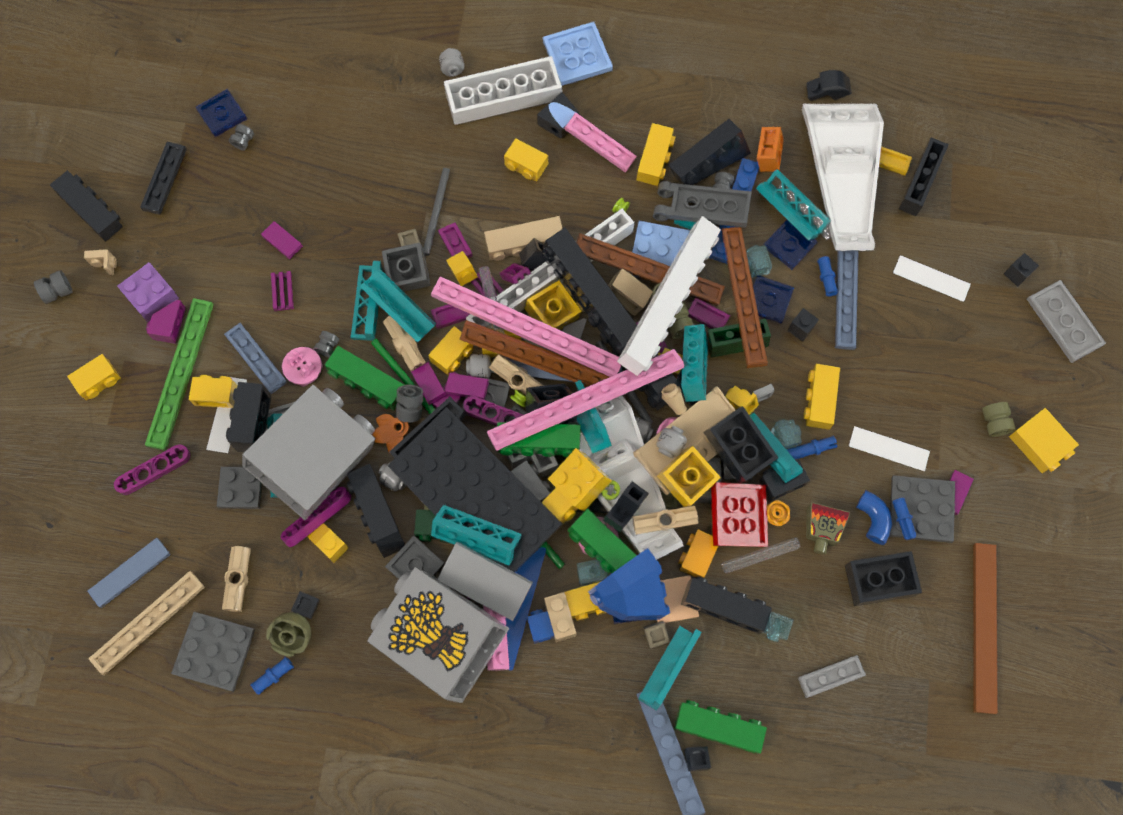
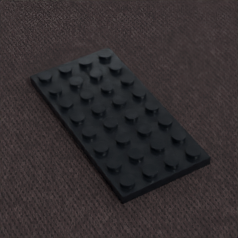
M447 407L388 465L435 516L442 506L446 505L520 533L521 539L514 549L511 564L506 565L493 560L513 572H516L563 525ZM446 513L442 517L447 520L454 519L453 516ZM470 522L462 523V525L465 527L474 526ZM482 530V533L486 535L493 534L491 530ZM509 537L501 538L503 541L508 542L510 544L513 541V539Z

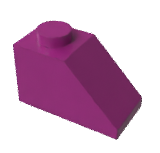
M181 300L172 302L152 315L151 321L147 323L146 331L153 340L176 344L186 310Z

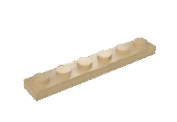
M189 571L88 659L101 675H105L201 592L205 586L193 572Z

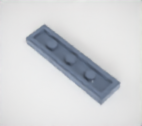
M241 323L224 334L270 394L287 383Z
M156 538L87 592L98 607L102 608L171 554L160 539Z

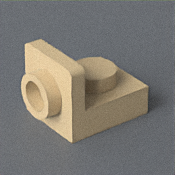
M109 250L84 251V259L91 266H103L109 275L114 274L117 260Z

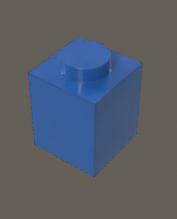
M540 609L531 612V616H528L527 620L534 644L554 639L548 611L543 612Z

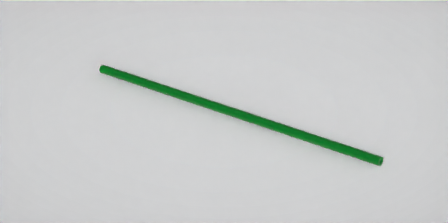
M377 338L374 339L371 344L405 385H415ZM423 395L422 405L431 414L436 408L432 404L429 405ZM546 541L541 547L546 548L547 556L558 569H561L565 563Z

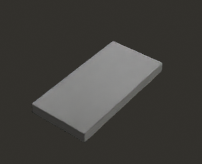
M1061 280L1026 299L1071 363L1106 344Z
M459 542L455 543L438 578V581L512 621L515 619L533 583Z

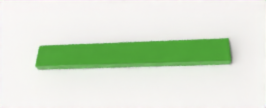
M195 298L192 300L145 442L146 447L167 450L214 305L210 301Z

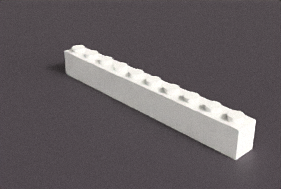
M621 209L585 235L611 245H616L633 233L634 222ZM545 262L533 270L530 275H526L523 280H519L517 284H513L492 300L521 312L524 310L527 299L559 279L555 276L552 265ZM472 314L466 317V320L495 330L498 328V326Z
M703 216L691 228L617 360L619 364L636 376L643 370L646 372L652 365L653 361H651V358L660 350L659 343L663 342L667 337V328H670L675 322L676 318L674 315L678 314L684 304L681 302L689 296L691 292L689 290L690 286L692 287L697 281V273L699 274L705 266L704 260L706 261L712 253L711 247L713 248L719 240L717 236L721 229Z

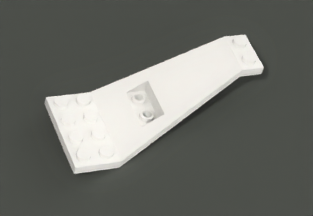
M803 104L802 113L809 133L826 215L831 220L829 228L834 248L840 251L874 250L875 242L871 232L884 125L877 104Z
M622 395L596 406L595 408L607 429L612 446L592 454L581 432L580 451L584 452L611 480L616 481L620 486V493L616 499L607 500L600 493L597 497L609 512L628 485L633 481L649 493L634 516L666 510L657 483L633 455V452L641 448L644 443L632 407ZM576 421L569 423V425H578ZM613 485L605 488L608 491V495L616 494ZM667 515L660 517L662 525H670L671 522ZM631 518L622 530L639 554L649 548L656 560L683 546L682 540L673 528L667 531L661 530L635 535L633 519Z

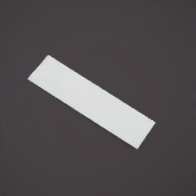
M901 255L893 272L963 302L971 285Z
M230 377L237 385L238 382L247 381L246 379ZM217 407L206 450L228 453L230 443L226 439V431L228 427L230 428L231 424L229 417L231 408Z
M855 426L849 447L925 471L930 453L928 450Z

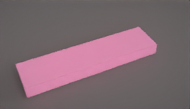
M576 112L564 128L624 172L628 170L637 157Z

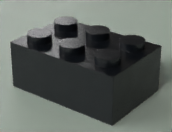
M238 382L237 388L234 389L233 400L235 402L234 408L230 409L229 417L231 424L230 428H227L226 439L237 452L245 453L266 432L272 396L263 384Z
M743 406L737 408L703 432L738 483L747 481L778 459V456Z
M912 551L854 560L845 565L854 607L915 597L922 593Z

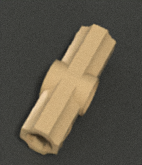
M388 316L383 323L392 338L399 355H402L410 371L426 364L417 348L416 341L391 316Z
M500 354L496 356L489 366L492 371L505 379L511 388L520 390L525 395L526 388L544 386L531 377L525 368L516 366ZM520 375L523 381H516L513 376Z
M695 506L662 510L656 513L632 517L635 535L661 530L667 531L672 528L698 524ZM667 515L671 520L670 525H662L660 517Z
M243 546L231 547L228 571L225 574L226 586L222 610L242 612L245 587L248 584L247 572L250 548ZM237 574H240V581L236 584H233V577Z

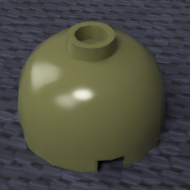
M295 612L280 614L272 621L267 629L266 638L267 641L270 640L271 648L274 651L290 657L305 650L310 642L312 631L309 622L304 616Z

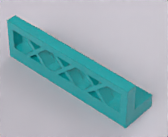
M778 169L773 172L766 182L760 183L756 188L808 240L817 238L831 222ZM776 177L781 180L782 188L777 189L772 184ZM786 191H792L795 194V201L787 199ZM805 203L808 206V214H803L800 211V204ZM818 216L823 221L819 228L813 224V217Z
M373 261L372 266L359 265L351 331L352 340L373 341L376 337L379 305L370 296L366 300L363 299L361 292L364 290L360 285L366 281L363 278L364 271L372 272V274L379 268L383 271L381 261ZM366 305L368 307L367 316L362 318L359 315V310ZM364 323L365 335L356 334L357 328Z
M380 268L360 285L417 343L436 325Z
M581 380L575 382L578 391L585 388ZM595 407L577 415L576 422L581 426V432L592 454L612 446L607 429Z
M755 413L750 414L749 416L778 456V459L770 465L783 481L787 483L802 474L803 468Z
M446 505L442 506L432 521L431 536L454 545L456 542H459L485 557L506 565L511 564L514 549L521 539L520 533ZM446 513L453 516L454 519L447 520L442 517ZM470 522L474 526L465 527L462 525V523ZM482 530H491L493 534L486 535L482 533ZM509 537L512 538L513 541L510 544L508 542L503 541L501 538Z
M679 626L638 700L657 711L702 633L701 631L696 629L691 633Z

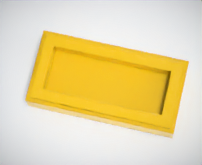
M881 147L879 167L905 176L912 157Z

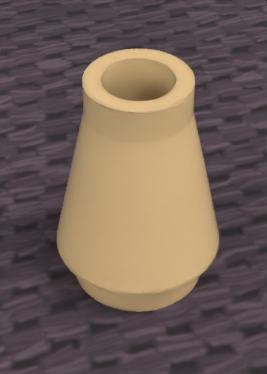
M669 384L661 391L662 399L675 411L676 415L686 412L687 407L685 406L680 387L676 386V384Z

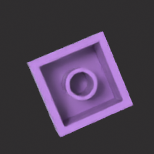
M147 263L117 286L147 322L151 320L154 313L179 299L173 289L150 263Z

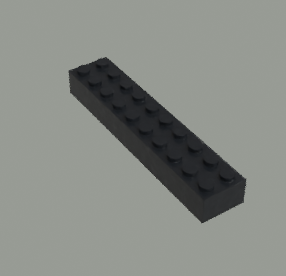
M563 228L545 240L542 257L547 264L552 265L555 276L559 280L562 279L566 284L565 289L569 295H574L579 309L587 313L590 324L594 328H598L604 343H608L613 349L611 350L612 354L620 357L637 325L568 230ZM672 373L638 388L640 392L646 394L648 397L647 402L652 408H656L657 411L667 405L662 399L661 391L669 384H676V386L680 387L681 392H683L682 386Z

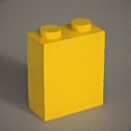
M1046 408L1009 436L1041 473L1048 469L1050 472L1054 471L1061 465L1059 461L1062 458L1067 460L1075 454L1073 449L1079 445Z

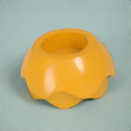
M775 500L767 505V521L770 524L782 526L790 520V508L787 504Z

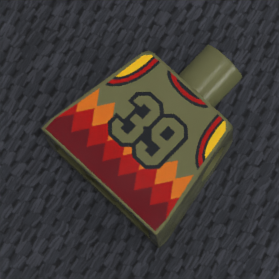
M813 502L810 503L807 507L806 539L815 541V553L825 555L828 545L835 546L839 543L850 512Z

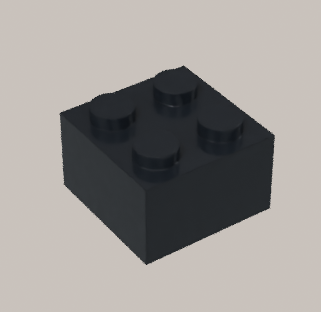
M566 384L526 388V411L530 413L573 393ZM577 415L565 421H562L559 424H569L570 422L577 421Z

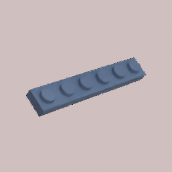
M642 692L636 694L637 698H639ZM638 700L682 815L705 814V809L691 773L688 772L687 763L663 702L656 711Z

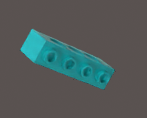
M704 324L684 326V368H682L681 386L686 402L706 400L708 339Z

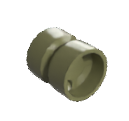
M682 303L684 304L678 314L674 315L676 318L675 322L668 328L672 339L684 337V326L694 325L692 319L688 317L689 312L685 303Z
M1008 402L994 403L982 408L985 420L989 421L987 430L990 437L1003 436L1016 431L1013 419L1009 418L1011 411Z

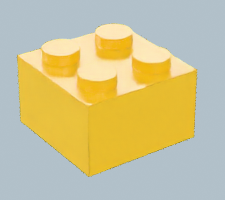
M559 280L527 299L524 307L531 318L558 330H562L564 326L578 320L582 312Z
M694 446L686 448L681 455L677 456L657 475L659 480L683 507L691 506L721 478Z
M577 448L548 478L574 507L585 511L612 481L584 452Z

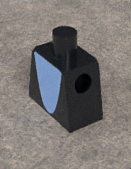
M561 92L537 114V124L558 138H564L569 133L564 129L575 112L579 115L580 113Z

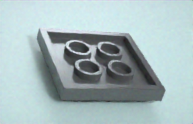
M893 475L891 477L890 499L892 528L889 537L904 538L900 524L896 522L898 518L892 501L905 498L909 513L913 516L911 520L916 532V538L914 539L946 543L954 542L955 481Z
M193 612L171 674L234 692L255 629Z

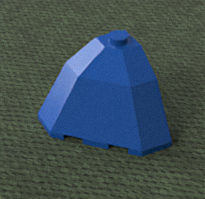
M649 548L588 591L594 605L620 620H660L670 613L669 606L664 602V598L667 596L665 584L662 581L660 582L659 577L662 573L661 565Z

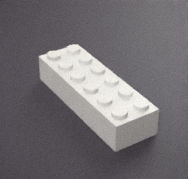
M552 56L444 81L445 93L454 125L549 103L562 92V86Z

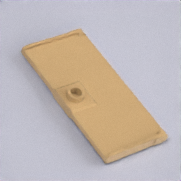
M716 386L706 395V400L695 403L665 428L671 429L672 426L682 429L684 431L682 435L687 438L683 451L688 447L694 446L708 462L718 453L703 432L735 409ZM660 431L641 448L634 451L633 455L643 465L660 489L668 495L670 491L659 480L657 475L677 456L670 458L658 452L659 448L656 446V442L662 432Z

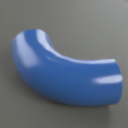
M865 490L856 508L867 513L871 518V526L866 537L874 543L885 545L892 528L891 512L883 500Z

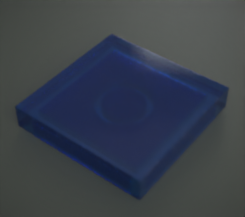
M228 89L195 107L214 137L247 120L246 115Z
M786 220L764 243L763 247L793 270L815 247L817 241L815 239L808 240L792 223Z
M757 275L753 290L758 315L782 324L794 287Z

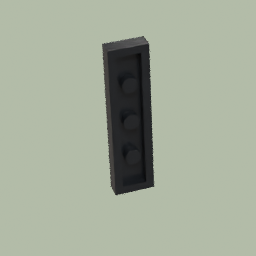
M166 142L140 206L142 211L161 215L187 150L184 145Z

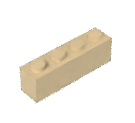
M557 216L484 232L490 261H500L509 256L519 257V253L533 238L545 244V240L563 229L560 217Z

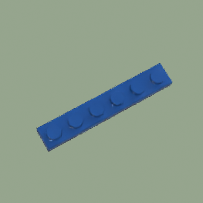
M742 158L732 188L733 190L752 191L759 169L758 162ZM719 226V229H721L717 236L719 240L712 248V253L709 256L710 259L727 264L722 229L735 226Z

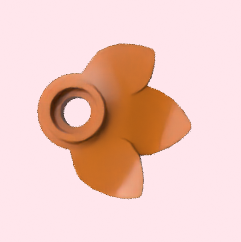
M390 414L380 415L376 418L379 427L376 428L372 436L375 438V443H386L390 453L408 433L409 423L403 422L397 417L394 418ZM400 423L402 427L397 431L396 425Z

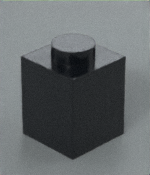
M533 238L519 253L521 265L533 271L545 263L542 257L544 244Z
M1024 253L1007 269L1004 275L1019 287L1039 265Z
M803 308L791 322L787 331L803 342L815 328L819 319Z

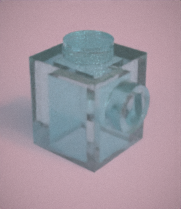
M766 245L750 247L746 254L751 278L769 274L772 263Z
M786 419L779 420L771 430L772 434L786 450L797 447L802 442L800 427L795 425L793 419L789 421Z
M598 560L581 562L576 565L580 587L603 581L608 576V573L601 568Z
M771 612L766 630L763 633L767 634V639L774 642H779V639L787 640L794 620Z

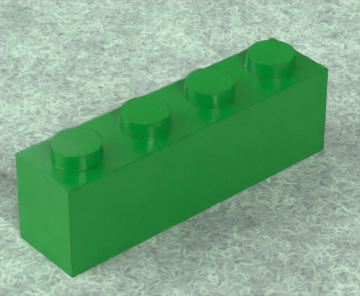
M337 346L325 363L328 371L327 374L336 380L338 378L342 379L344 384L353 390L357 388L364 397L368 399L374 398L378 401L377 404L384 409L389 407L395 410L397 405V389L404 384Z
M497 422V427L507 422ZM556 424L497 450V453L506 456L520 453L523 456L542 454L545 457H553L554 455L568 457L576 448L580 450L581 426Z
M589 509L567 530L570 533L569 537L574 542L584 546V551L591 558L595 557L600 562L601 568L607 573L615 572L637 556Z
M690 700L680 704L674 726L675 730L755 754H761L767 727L761 726L762 722L754 719H749V722L740 720V715L729 712L728 716L719 713V709L707 706V709L698 707L699 703Z

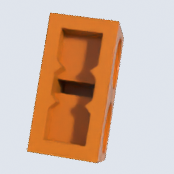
M762 127L757 154L760 172H774L780 169L784 144L781 127Z

